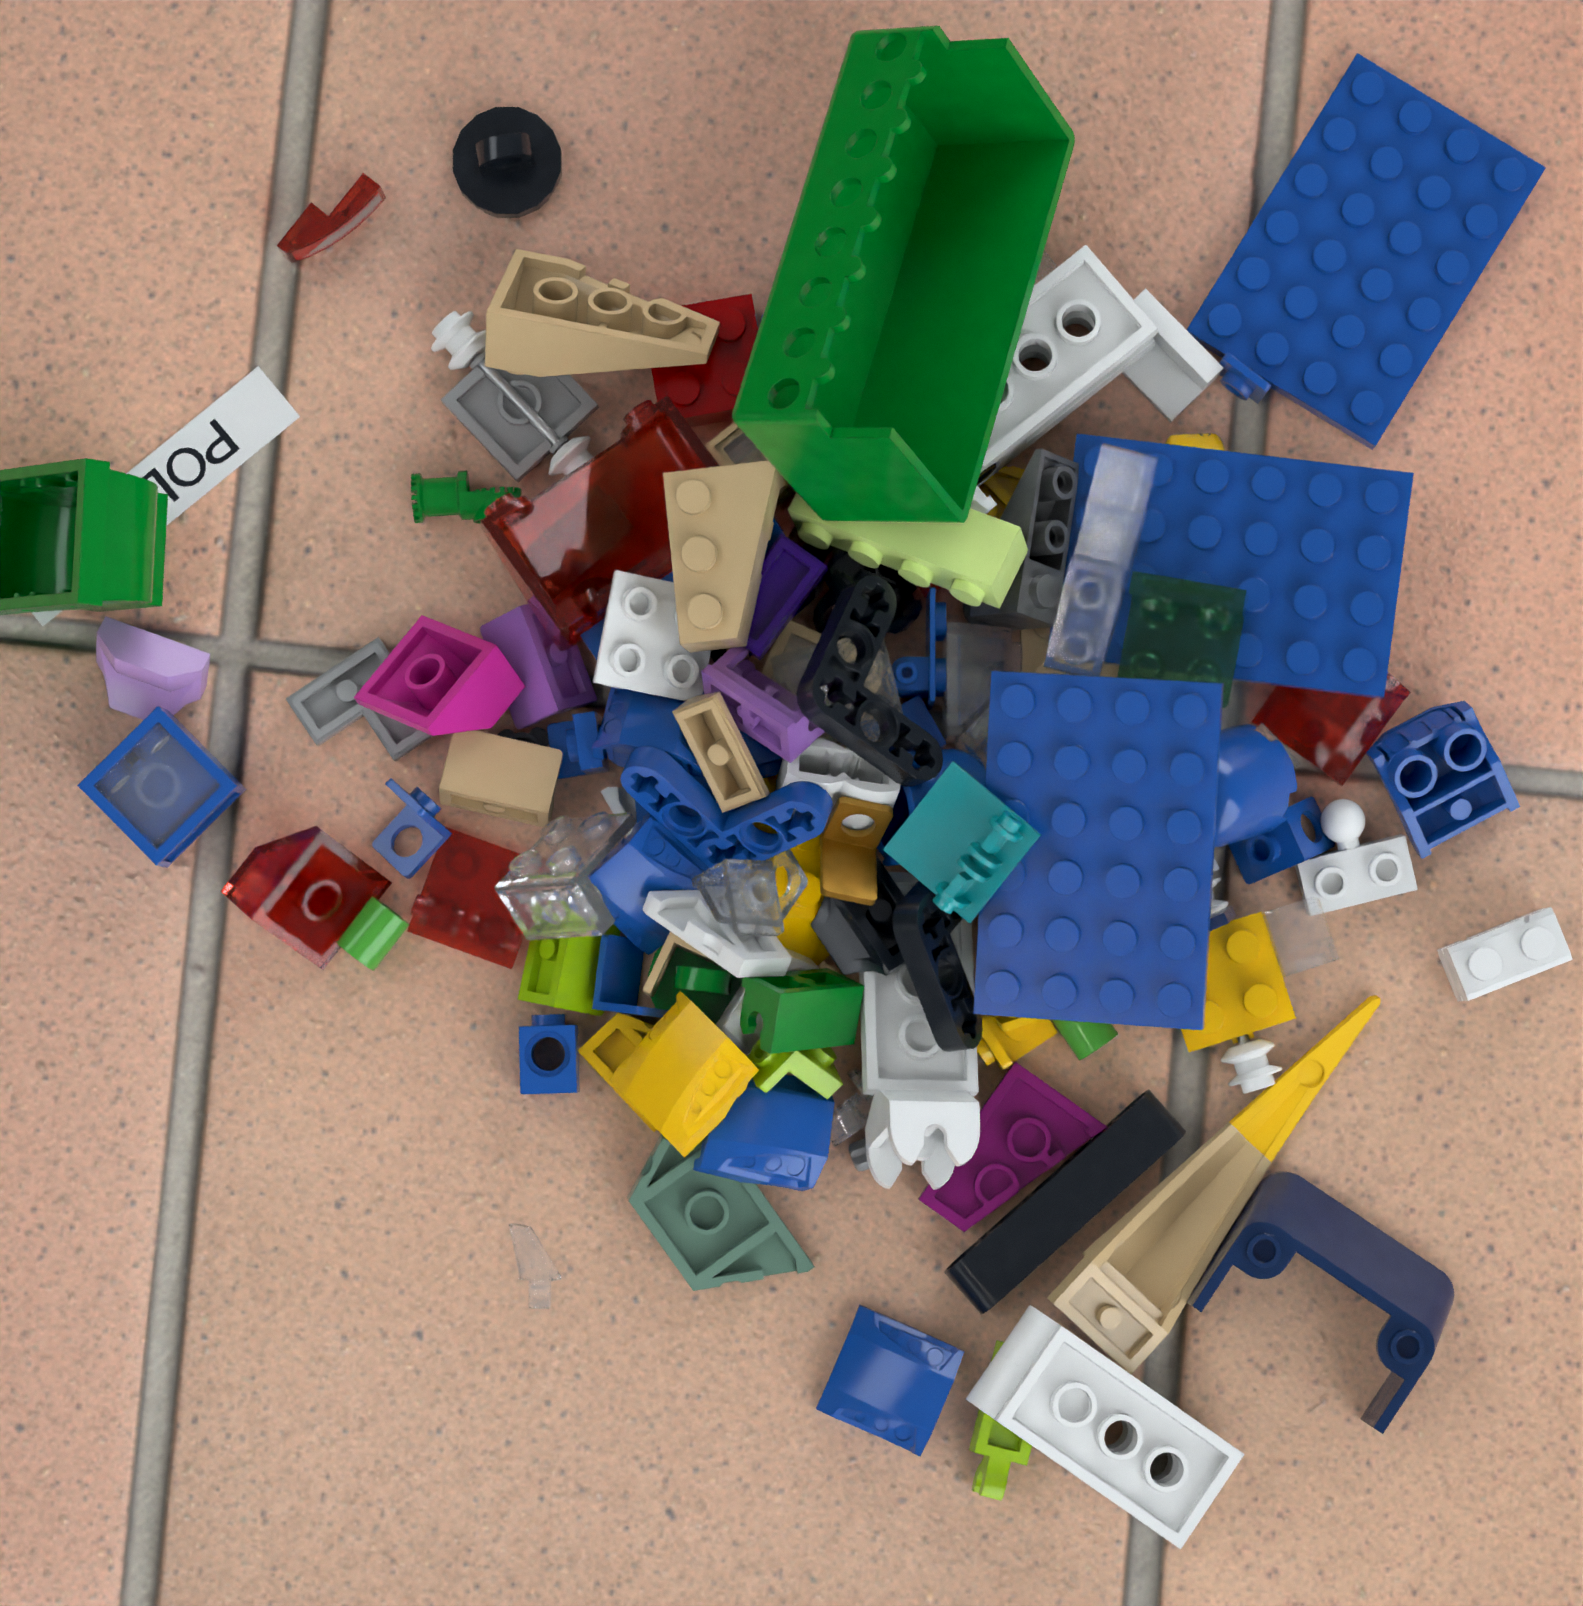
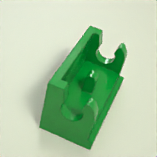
M829 968L787 971L785 976L743 977L742 987L745 988L740 1016L741 1030L743 1034L754 1033L757 1027L756 1018L759 1013L763 1019V1028L760 1032V1049L773 1054L853 1045L855 1043L865 985Z

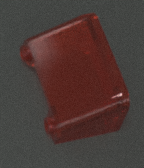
M668 396L655 404L651 400H646L630 410L623 418L627 426L622 430L620 440L532 499H529L526 495L515 498L512 493H508L495 500L484 511L486 517L481 520L482 531L546 633L560 651L572 648L583 641L580 635L605 618L614 570L656 579H662L672 572L663 473L719 466Z

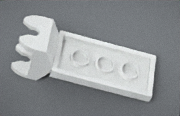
M888 872L904 896L919 881L909 872ZM962 919L950 935L974 995L972 922L968 923L965 919ZM906 964L887 976L875 971L859 972V983L865 985L860 1009L863 1095H874L865 1127L866 1157L870 1172L880 1186L890 1189L902 1171V1162L912 1166L916 1160L921 1161L923 1176L933 1190L939 1189L950 1179L955 1165L962 1166L972 1158L979 1143L980 1107L979 1102L974 1098L979 1092L977 1047L947 1052L938 1046Z

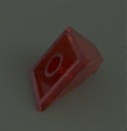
M314 826L255 847L220 892L251 920L324 970L341 948L336 942L372 896L379 900L392 882L318 826Z

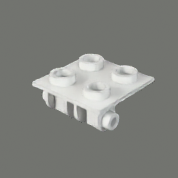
M614 570L593 683L682 701L702 695L703 682L701 671L709 663L711 650L690 653L680 645L674 582Z

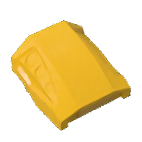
M680 991L676 995V1003L648 1032L637 1048L617 1067L609 1081L685 1158L726 1117L736 1098L746 1090L748 1082L759 1069Z

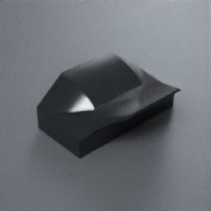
M877 855V899L874 905L869 906L824 896L819 911L811 923L812 929L843 975L875 971L887 976L905 965L893 931L894 910L904 895Z

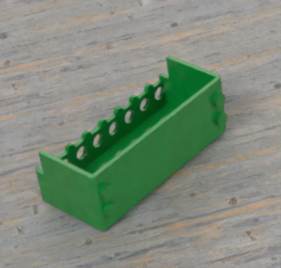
M938 25L858 30L850 37L732 412L734 423L817 516L824 521L964 523L967 520L1075 144V136L1072 129L1009 38L950 41Z

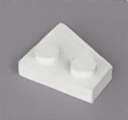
M741 889L649 891L642 909L647 916L737 978L785 976L792 960L791 955Z

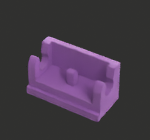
M744 647L729 649L712 666L708 664L701 671L704 694L720 691L738 729L789 763H792L825 731L803 715L798 706L796 695L756 670L755 664L745 659L742 661L749 653V650Z

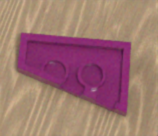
M1013 1062L980 1109V1138L972 1158L962 1166L955 1165L950 1179L941 1188L933 1190L928 1183L918 1197V1200L965 1232L1107 1126L1020 1064Z

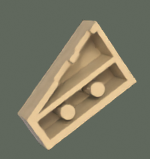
M768 460L663 473L680 645L690 653L747 646L762 579V566L768 540L770 541L774 525L773 517L784 478Z

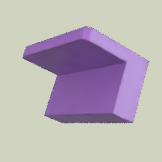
M560 597L518 606L480 627L483 640L498 646L525 685V688L508 707L517 729L527 728L552 715L585 707L597 701Z

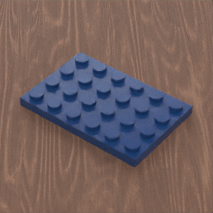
M1357 53L1191 321L1187 331L1204 348L1221 358L1226 353H1230L1271 385V389L1373 450L1546 167Z
M1086 434L1076 435L1073 462L1079 464L1078 486L1057 626L1050 627L1047 649L1048 657L1384 699L1414 473Z
M991 671L985 787L1037 830L1041 836L979 912L973 1014L1191 1030L1204 1029L1224 683Z

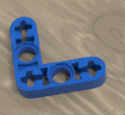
M649 746L635 748L630 753L620 778L626 792L701 862L712 870L724 874L741 872L817 837L824 831L833 808L832 798L826 790L811 782L797 781L771 792L767 797L750 802L731 812L726 811L722 813L715 797L677 761L663 750ZM675 805L690 807L697 811L700 816L685 814ZM794 808H795L796 811H795V813H794V815H793V818H792V813H793V810H794ZM758 822L769 825L777 833H766L756 828L752 823Z

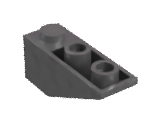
M1035 449L1000 520L1021 527L1028 552L1000 609L981 602V605L978 607L971 606L970 617L1008 631L1057 626L1078 486V463L1044 449Z

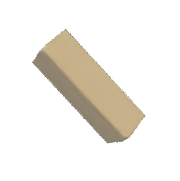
M720 691L690 698L672 711L722 813L767 797L770 794Z

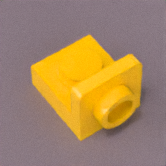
M982 1015L983 1031L981 1041L977 1046V1053L986 1066L996 1061L1000 1069L1004 1070L1058 1032L1049 1019H1043L1003 1032L998 1026L994 1015Z

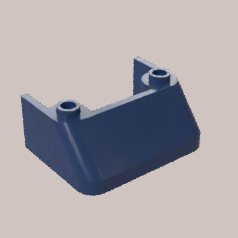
M1286 1171L1272 1173L1261 1181L1186 1303L1202 1312L1232 1265L1251 1277L1269 1279L1279 1275L1297 1252L1390 1315L1378 1333L1376 1351L1382 1364L1391 1373L1360 1418L1383 1434L1432 1360L1453 1305V1284L1443 1271L1301 1176Z

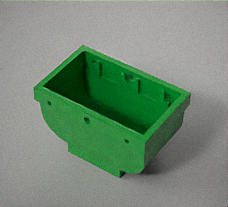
M88 458L0 470V615L65 610L103 612L162 606L168 494L158 493V486L149 480L110 469V462Z

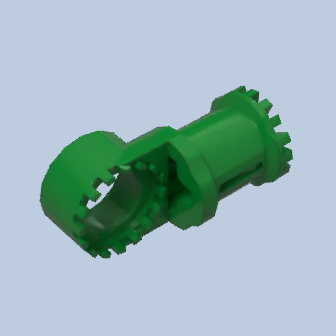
M467 470L458 471L455 477L423 478L420 473L411 474V492L417 494L411 495V500L416 502L412 503L414 522L423 523L426 517L459 515L462 520H473L476 524L519 522L523 520L522 490L515 487L513 492V487H507L508 492H505L504 487H499V492L495 493V487H490V490L481 488V491L480 489L470 491Z

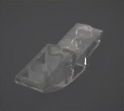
M1105 443L1101 445L1074 555L1070 558L1043 667L1072 675L1101 676L1147 513L1146 506L1159 457Z

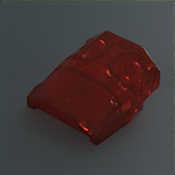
M1389 672L1387 673L1384 699L1275 686L1250 723L1256 728L1267 732L1331 777L1332 781L1336 784L1343 786L1385 725L1411 692Z

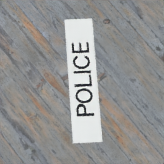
M258 366L126 474L149 480L158 486V493L168 494V525L300 416ZM62 611L32 612V614L44 626Z

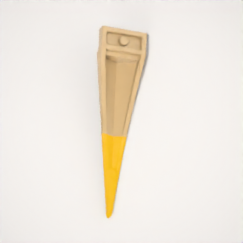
M1376 995L1369 996L1277 1078L1274 1085L1268 1086L1082 1253L1085 1257L1047 1297L1125 1371L1132 1375L1169 1334L1194 1288L1254 1189L1317 1093L1379 1007L1380 997Z

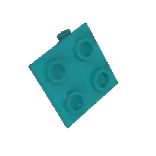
M952 761L883 850L936 895L933 902L941 910L948 914L955 911L968 923H971L1041 834L955 761Z

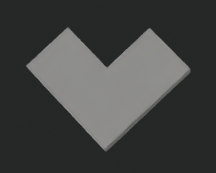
M379 637L286 698L317 746H320L363 716L394 761H397L433 737L361 706L354 699V696L390 654Z

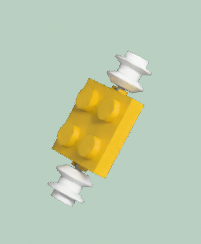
M1220 877L1213 879L1212 888L1221 880ZM1213 890L1211 914L1226 908L1229 904L1228 901L1215 899ZM1260 911L1232 920L1228 924L1210 931L1204 1029H1181L1188 1052L1232 1039L1233 1044L1239 1043V1045L1228 1048L1221 1058L1222 1063L1234 1064L1237 1076L1228 1083L1229 1086L1240 1084L1243 1094L1274 1085L1273 1073L1283 1069L1280 1066L1269 1065L1266 1054L1275 1044L1262 1038L1251 1041L1249 1039L1254 1038L1253 1032L1296 1019L1262 912Z

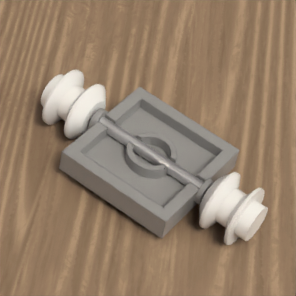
M456 311L447 315L432 331V335L436 340L431 350L437 352L446 348L452 355L448 365L450 370L463 369L470 366L472 371L441 399L442 403L517 483L545 457L552 453L554 456L551 459L548 474L554 476L563 473L570 480L566 489L567 494H571L577 489L583 495L588 493L606 476L607 471L602 465L606 462L608 456L603 454L593 457L587 451L591 440L589 436L575 437L571 440L567 437L599 408L598 404L570 375L536 377L526 374L516 375L505 370L485 367L486 330L476 333L470 327L474 316L472 311L462 316Z

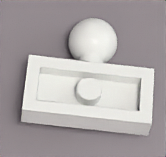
M1338 799L1329 803L1324 808L1320 820L1324 834L1330 840L1337 843L1338 850L1316 855L1295 865L1305 912L1308 916L1418 890L1406 836L1399 834L1360 844L1358 837L1362 834L1365 827V815L1357 803L1348 799Z

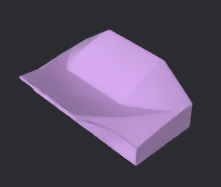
M105 616L97 631L96 662L104 675L110 708L144 720L157 706L175 715L185 705L201 699L207 686L210 662L209 653Z

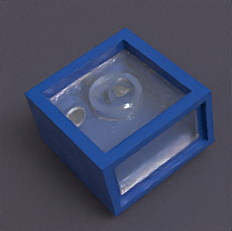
M157 706L77 785L156 866L166 868L247 790L170 711L160 706Z

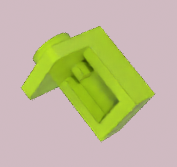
M759 1039L747 1055L759 1069L752 1077L755 1085L765 1093L772 1089L788 1072L792 1073L827 1100L843 1085L833 1063L837 1056L831 1047L770 1054L760 1049Z

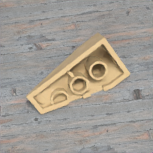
M516 249L486 312L485 367L505 370L516 375L526 374L546 377L707 364L719 333L720 322L664 298L651 301L641 299L630 294V284L616 278L612 279L608 284L586 275L585 265L571 259Z

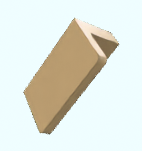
M476 730L453 733L439 785L440 804L549 829L554 809V792L563 753L559 749Z

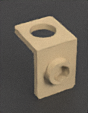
M670 931L645 983L643 992L654 997L677 947L714 965L721 966Z

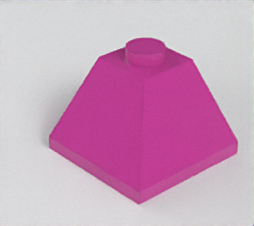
M421 615L354 696V699L361 706L431 736L492 728L525 688V685L496 644Z

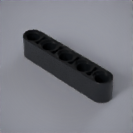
M1149 1089L1122 1110L1106 1125L1107 1127L1084 1144L944 1271L981 1315L1003 1299L1184 1136L1186 1130Z

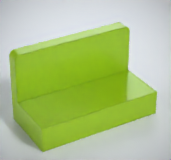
M540 890L517 1000L602 1016L603 1010L592 1009L601 937L604 934L620 936V930L585 898Z

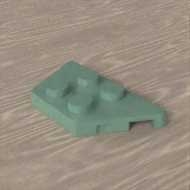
M662 1134L660 1135L627 1198L693 1291L720 1287L723 1283L733 1281L741 1283L764 1279L763 1276L793 1271L804 1273L815 1267L757 1184L743 1183L693 1170L695 1159L700 1158L702 1141L684 1158Z

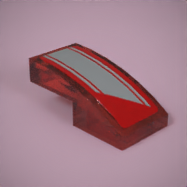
M362 173L329 216L313 203H310L277 244L283 257L294 263L309 258L342 240L359 227L386 199L381 186L365 173Z

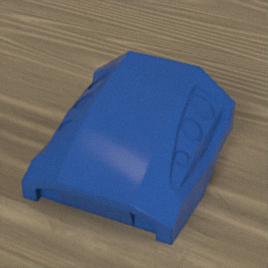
M610 688L602 724L596 741L592 744L593 758L604 760L607 753L608 759L614 764L625 767L630 753L635 748L642 746L655 747L669 754L691 776L704 778L672 713L673 710L686 701L628 689Z
M1465 701L1429 708L1384 732L1366 752L1390 795L1411 844L1422 859L1432 854L1431 848L1505 809L1512 812L1520 807L1499 757L1485 735L1473 708Z
M648 812L643 816V820L633 827L631 833L626 838L622 837L619 840L618 845L614 849L596 859L590 870L586 869L582 873V877L578 874L572 879L569 890L572 893H579L589 903L594 905L637 948L650 955L664 945L670 931L647 916L642 910L649 891L726 889L730 885V879L724 873L714 871L701 862Z
M785 1075L767 1093L756 1087L752 1078L748 1082L746 1090L736 1098L726 1117L702 1140L700 1158L695 1159L693 1170L743 1183L777 1186L798 1191L814 1188L828 1159L835 1104L833 1096L827 1100L793 1075Z
M859 1304L855 1318L816 1409L883 1438L915 1455L921 1456L953 1385L964 1350Z

